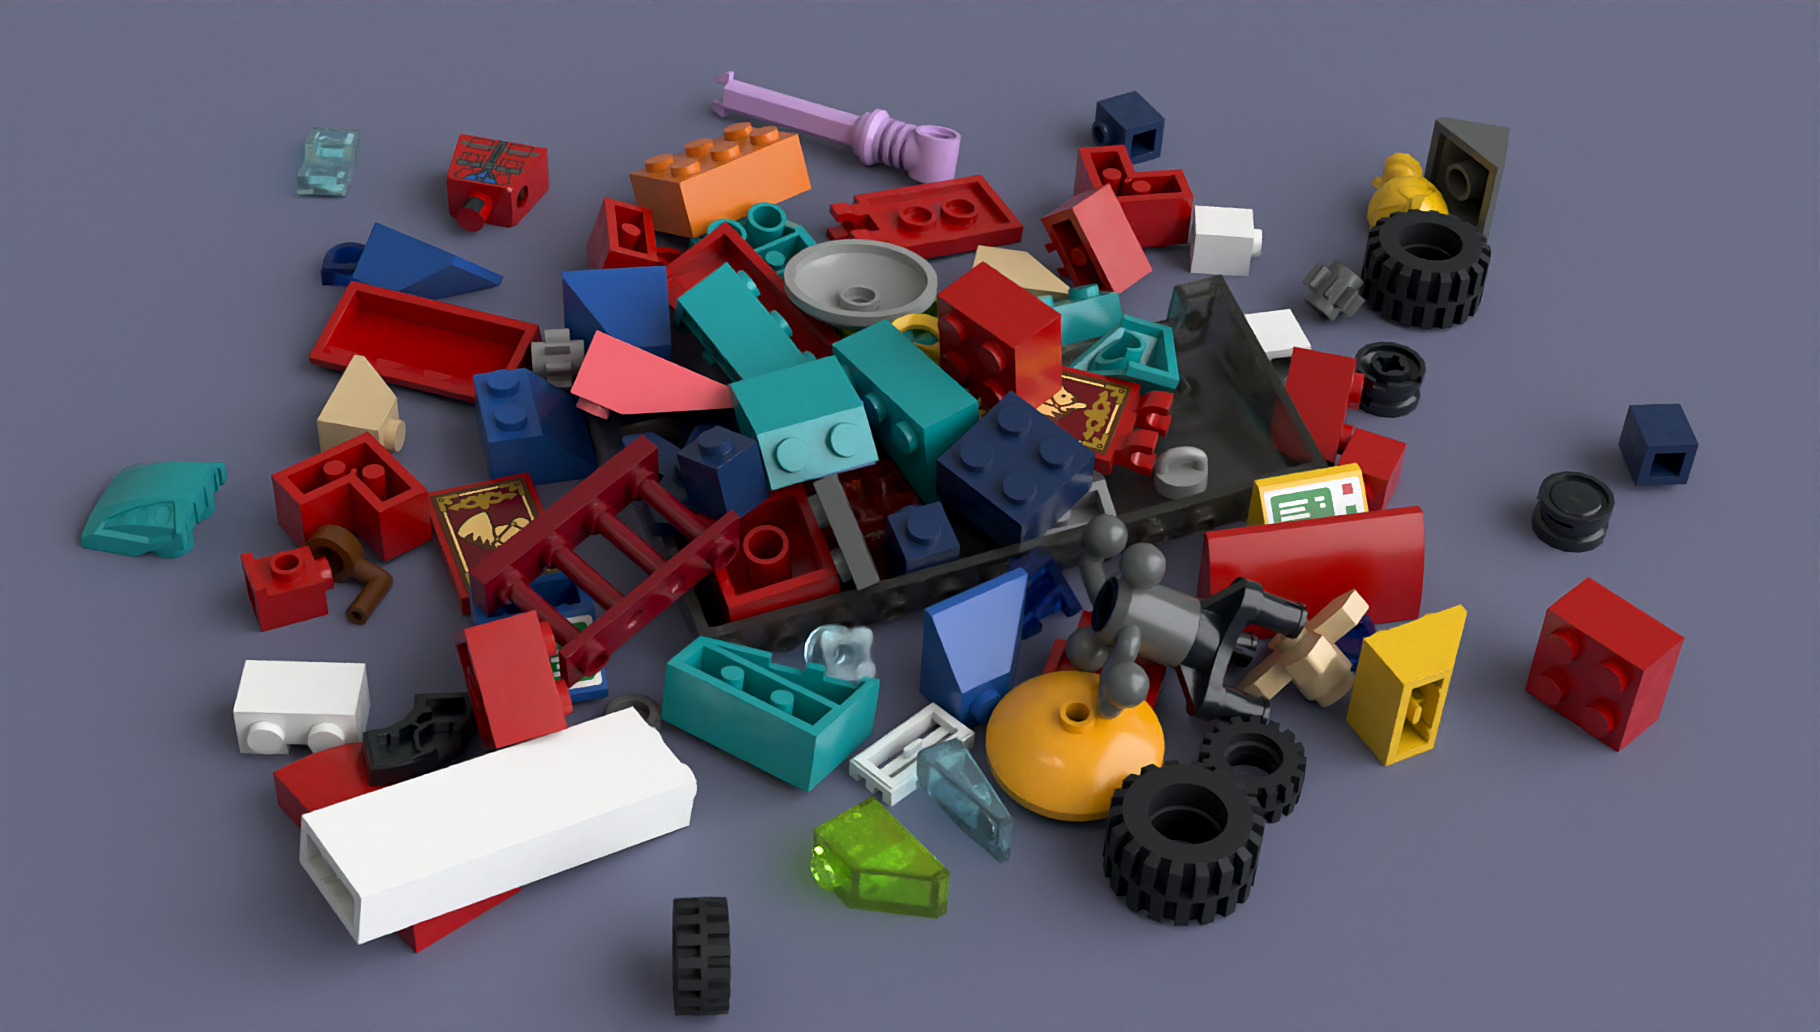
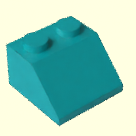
M835 355L727 384L741 435L757 440L768 491L879 460L864 405Z

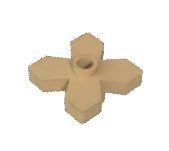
M1352 589L1333 599L1310 621L1307 619L1301 634L1297 638L1290 639L1283 634L1276 633L1267 646L1273 653L1247 673L1236 689L1259 697L1264 696L1270 700L1291 681L1308 701L1316 700L1321 707H1327L1335 703L1351 689L1355 680V675L1350 670L1352 666L1351 661L1338 648L1335 642L1358 624L1369 608V605L1355 589Z

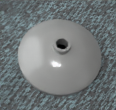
M842 239L819 243L794 255L785 267L783 283L788 298L808 316L842 329L861 331L884 319L892 323L895 319L908 314L923 313L932 305L936 298L938 279L935 270L924 258L906 248L875 240Z

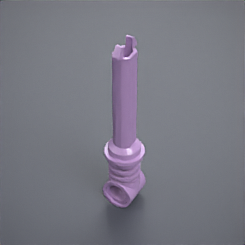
M732 71L726 72L714 80V82L726 85L723 101L715 100L711 103V106L721 117H726L729 112L851 147L863 165L873 166L876 163H884L890 167L895 166V168L900 170L905 169L909 177L921 183L954 179L961 135L955 130L934 125L916 127V125L906 124L900 120L895 121L883 109H875L873 112H866L862 116L854 115L734 80V72Z

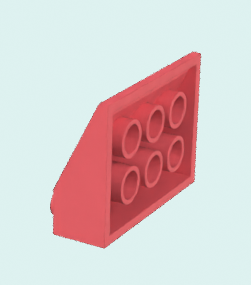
M596 330L570 393L579 396L576 404L577 408L606 420L611 410L619 414L734 408L728 386Z

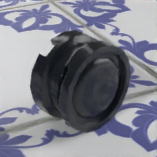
M1375 342L1359 349L1355 356L1357 359L1356 373L1365 374L1359 408L1368 414L1387 418L1405 416L1415 410L1420 400L1419 388L1423 383L1426 372L1425 362L1422 357L1411 348L1394 342Z
M1563 471L1551 474L1545 478L1539 488L1537 495L1539 501L1533 510L1531 518L1532 529L1538 538L1550 547L1565 552L1582 553L1594 550L1601 545L1606 536L1609 526L1608 521L1615 505L1613 493L1607 485L1597 478L1581 472Z

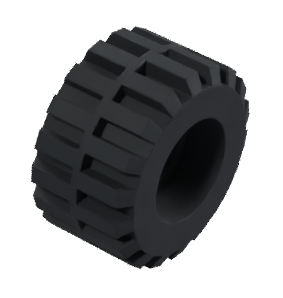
M1408 209V212L1397 211L1390 213L1389 217H1382L1376 221V226H1372L1369 232L1360 277L1364 284L1361 286L1360 293L1362 298L1368 300L1367 305L1372 310L1380 311L1381 316L1389 321L1395 320L1400 322L1399 325L1410 327V325L1417 326L1420 329L1431 330L1432 327L1440 329L1451 328L1452 323L1460 325L1468 320V316H1474L1478 311L1490 264L1491 247L1486 244L1487 238L1483 233L1475 231V226L1469 222L1460 221L1459 217L1454 215L1442 214L1435 210L1421 211L1419 209Z
M1178 760L1165 761L1164 767L1159 768L1152 763L1141 767L1140 776L1132 773L1122 781V788H1116L1111 798L1103 850L1105 877L1111 878L1110 888L1115 895H1126L1125 905L1135 912L1141 909L1148 911L1149 919L1160 923L1162 918L1173 919L1174 925L1188 926L1189 920H1197L1200 925L1213 923L1216 913L1224 918L1234 913L1236 904H1244L1250 895L1251 886L1254 885L1265 828L1264 817L1259 816L1261 806L1256 797L1247 796L1248 787L1240 780L1233 782L1228 780L1229 773L1216 768L1214 771L1204 768V763L1191 761V765H1180ZM1173 840L1186 841L1192 844L1179 843Z

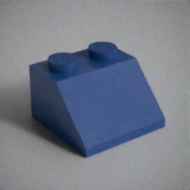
M527 368L502 369L473 375L476 420L490 480L528 472L535 486L586 479L598 469L583 410L576 407L577 399Z

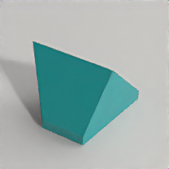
M1123 314L1116 326L1067 366L1141 384L1140 396L1155 390L1171 393L1176 390L1180 381L1172 328L1127 314Z

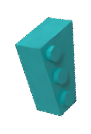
M726 262L677 299L673 325L682 336L691 331L706 349L702 353L705 361L712 368L719 365L733 383L817 360L807 350L801 353L790 339L793 333L785 319L775 310L768 313L759 302L757 297L760 293L753 280L743 270L736 273Z
M887 319L832 344L833 355L836 356L859 398L863 400L868 423L873 435L926 505L938 501L941 504L945 503L944 500L936 495L937 459L979 421L978 401Z
M699 636L666 663L661 712L662 720L807 793L872 735L881 679L862 675L860 684L825 676L826 666L812 662L807 663L806 670L771 662V652L705 636Z

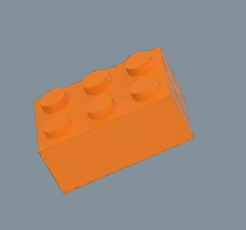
M742 122L724 128V135L716 139L701 138L690 141L684 145V152L674 156L672 154L653 156L645 160L646 167L629 173L637 206L652 209L655 231L694 239L706 234L709 225L716 220L731 219L737 221L746 217L749 209L757 203L777 204L810 190L811 185L798 134L778 131L776 126L753 128L751 123Z

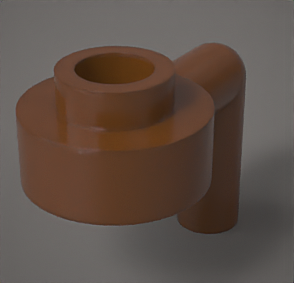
M333 524L321 525L313 532L304 546H309L314 559L326 557L331 569L333 582H344L352 577L365 585L346 610L347 618L352 623L364 625L392 588L393 577L387 571L364 559L363 548L351 531Z

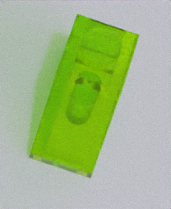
M873 796L813 829V855L810 861L812 873L823 889L826 891L832 890L849 908L936 919L947 913L950 872Z

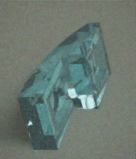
M312 128L305 140V162L297 175L298 194L346 196L357 161L360 129Z

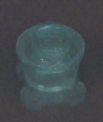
M837 624L820 626L810 634L805 644L804 658L806 665L808 662L826 666L825 676L846 681L855 679L860 682L862 675L874 677L876 666L870 657V645L874 640L873 633L867 627L860 625L854 626L851 631ZM837 649L836 656L833 658L834 651Z

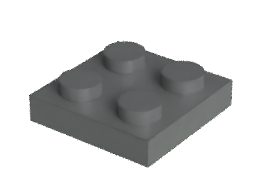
M837 473L813 482L817 493L807 498L820 529L831 526L839 545L831 548L830 553L842 582L853 579L858 591L880 582V575Z

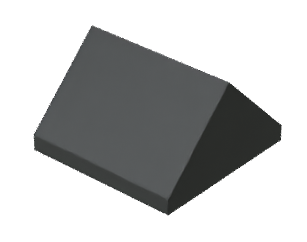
M1446 117L1435 119L1424 178L1434 184L1442 194L1449 214L1459 217V220L1462 222H1469L1475 226V231L1483 233L1488 242L1505 168L1510 128Z

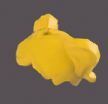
M1397 152L1386 158L1381 177L1375 176L1371 182L1378 190L1374 193L1368 205L1366 219L1369 221L1370 230L1372 226H1376V221L1382 217H1389L1390 213L1397 211L1408 212V209H1419L1421 211L1435 210L1449 215L1447 204L1442 194L1434 184L1422 177V168L1415 158L1409 154Z

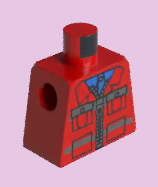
M461 134L447 173L446 184L449 214L456 218L458 224L463 229L470 232L480 231L484 224L507 228L516 226L549 189L547 148Z

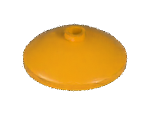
M1058 671L1036 676L1013 688L1000 700L993 710L987 725L985 741L989 768L1004 792L1018 804L1037 814L1063 821H1093L1107 818L1111 798L1116 788H1122V781L1132 773L1140 776L1141 767L1152 763L1158 768L1162 767L1164 735L1161 724L1153 709L1144 700L1134 708L1124 709L1118 717L1106 720L1100 717L1096 710L1100 674L1085 671Z

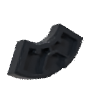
M468 692L415 694L414 708L403 721L388 728L363 732L362 754L369 786L401 783L431 773L457 756L468 742L473 728L474 713Z

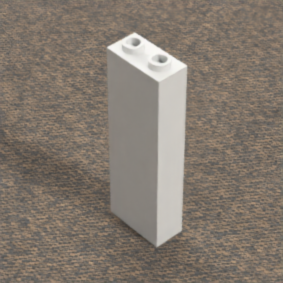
M633 707L569 727L568 729L550 733L303 814L301 819L299 862L359 945L689 826L693 799L697 792L696 779L691 769L686 764L681 763L664 744L659 732L654 727L649 726Z

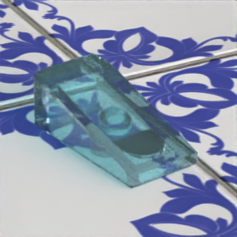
M956 737L921 749L917 754L916 789L927 802L1000 864L1009 861L1013 818L963 742Z

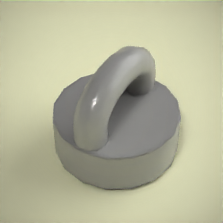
M1189 446L1172 448L1162 453L1157 458L1154 466V487L1157 492L1175 501H1186L1203 494L1207 488L1208 479L1207 455L1203 450Z

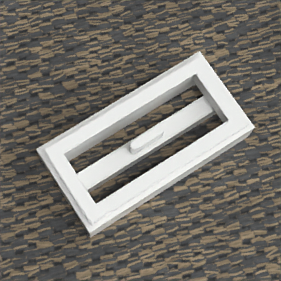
M932 702L849 761V775L856 781L862 777L866 779V788L873 794L879 790L883 792L882 801L892 807L974 747L975 733ZM937 724L940 725V727H939L938 729H936L935 731H933L931 734H929L928 736H926L924 739L919 738L921 735H923L924 733H926L928 730H930L931 728H933L935 725H937ZM903 749V754L882 769L878 768L879 765Z

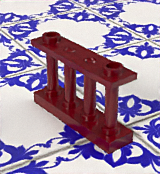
M642 434L468 571L472 601L488 617L502 605L513 603L523 613L536 610L539 622L548 620L555 641L562 647L558 651L560 678L564 679L568 689L584 676L592 677L601 671L614 651L713 569L721 570L726 567L739 550V515L730 510L711 526L702 521L657 482L659 481L658 447ZM643 500L691 542L667 561L615 515L632 501ZM591 534H601L649 577L624 596L579 557L573 549ZM557 568L606 612L581 632L529 586L532 581L547 569L553 570Z

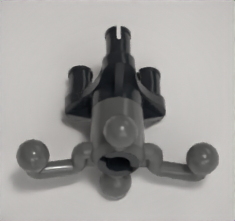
M1102 514L1093 517L1085 526L1083 533L1085 548L1079 561L1080 574L1093 606L1091 624L1089 627L1075 630L1068 637L1065 652L1071 666L1079 671L1094 672L1103 667L1096 703V710L1100 717L1112 720L1118 717L1124 709L1134 708L1146 699L1150 683L1144 669L1134 663L1137 656L1175 669L1186 700V712L1189 716L1206 722L1213 721L1216 718L1227 723L1230 722L1231 717L1240 716L1243 722H1249L1250 716L1261 717L1260 723L1266 725L1271 709L1270 700L1267 697H1259L1226 685L1224 679L1229 662L1236 664L1238 667L1245 668L1254 658L1249 654L1243 653V650L1235 648V645H1239L1253 651L1257 650V635L1253 632L1243 631L1244 627L1255 624L1283 634L1287 638L1295 639L1301 634L1307 620L1306 604L1293 602L1263 591L1262 584L1241 576L1236 578L1229 587L1206 599L1163 586L1158 583L1164 577L1166 559L1160 549L1150 543H1136L1129 546L1122 553L1119 564L1120 572L1112 574L1106 580L1102 569L1103 560L1117 556L1125 549L1128 532L1122 520L1114 515Z

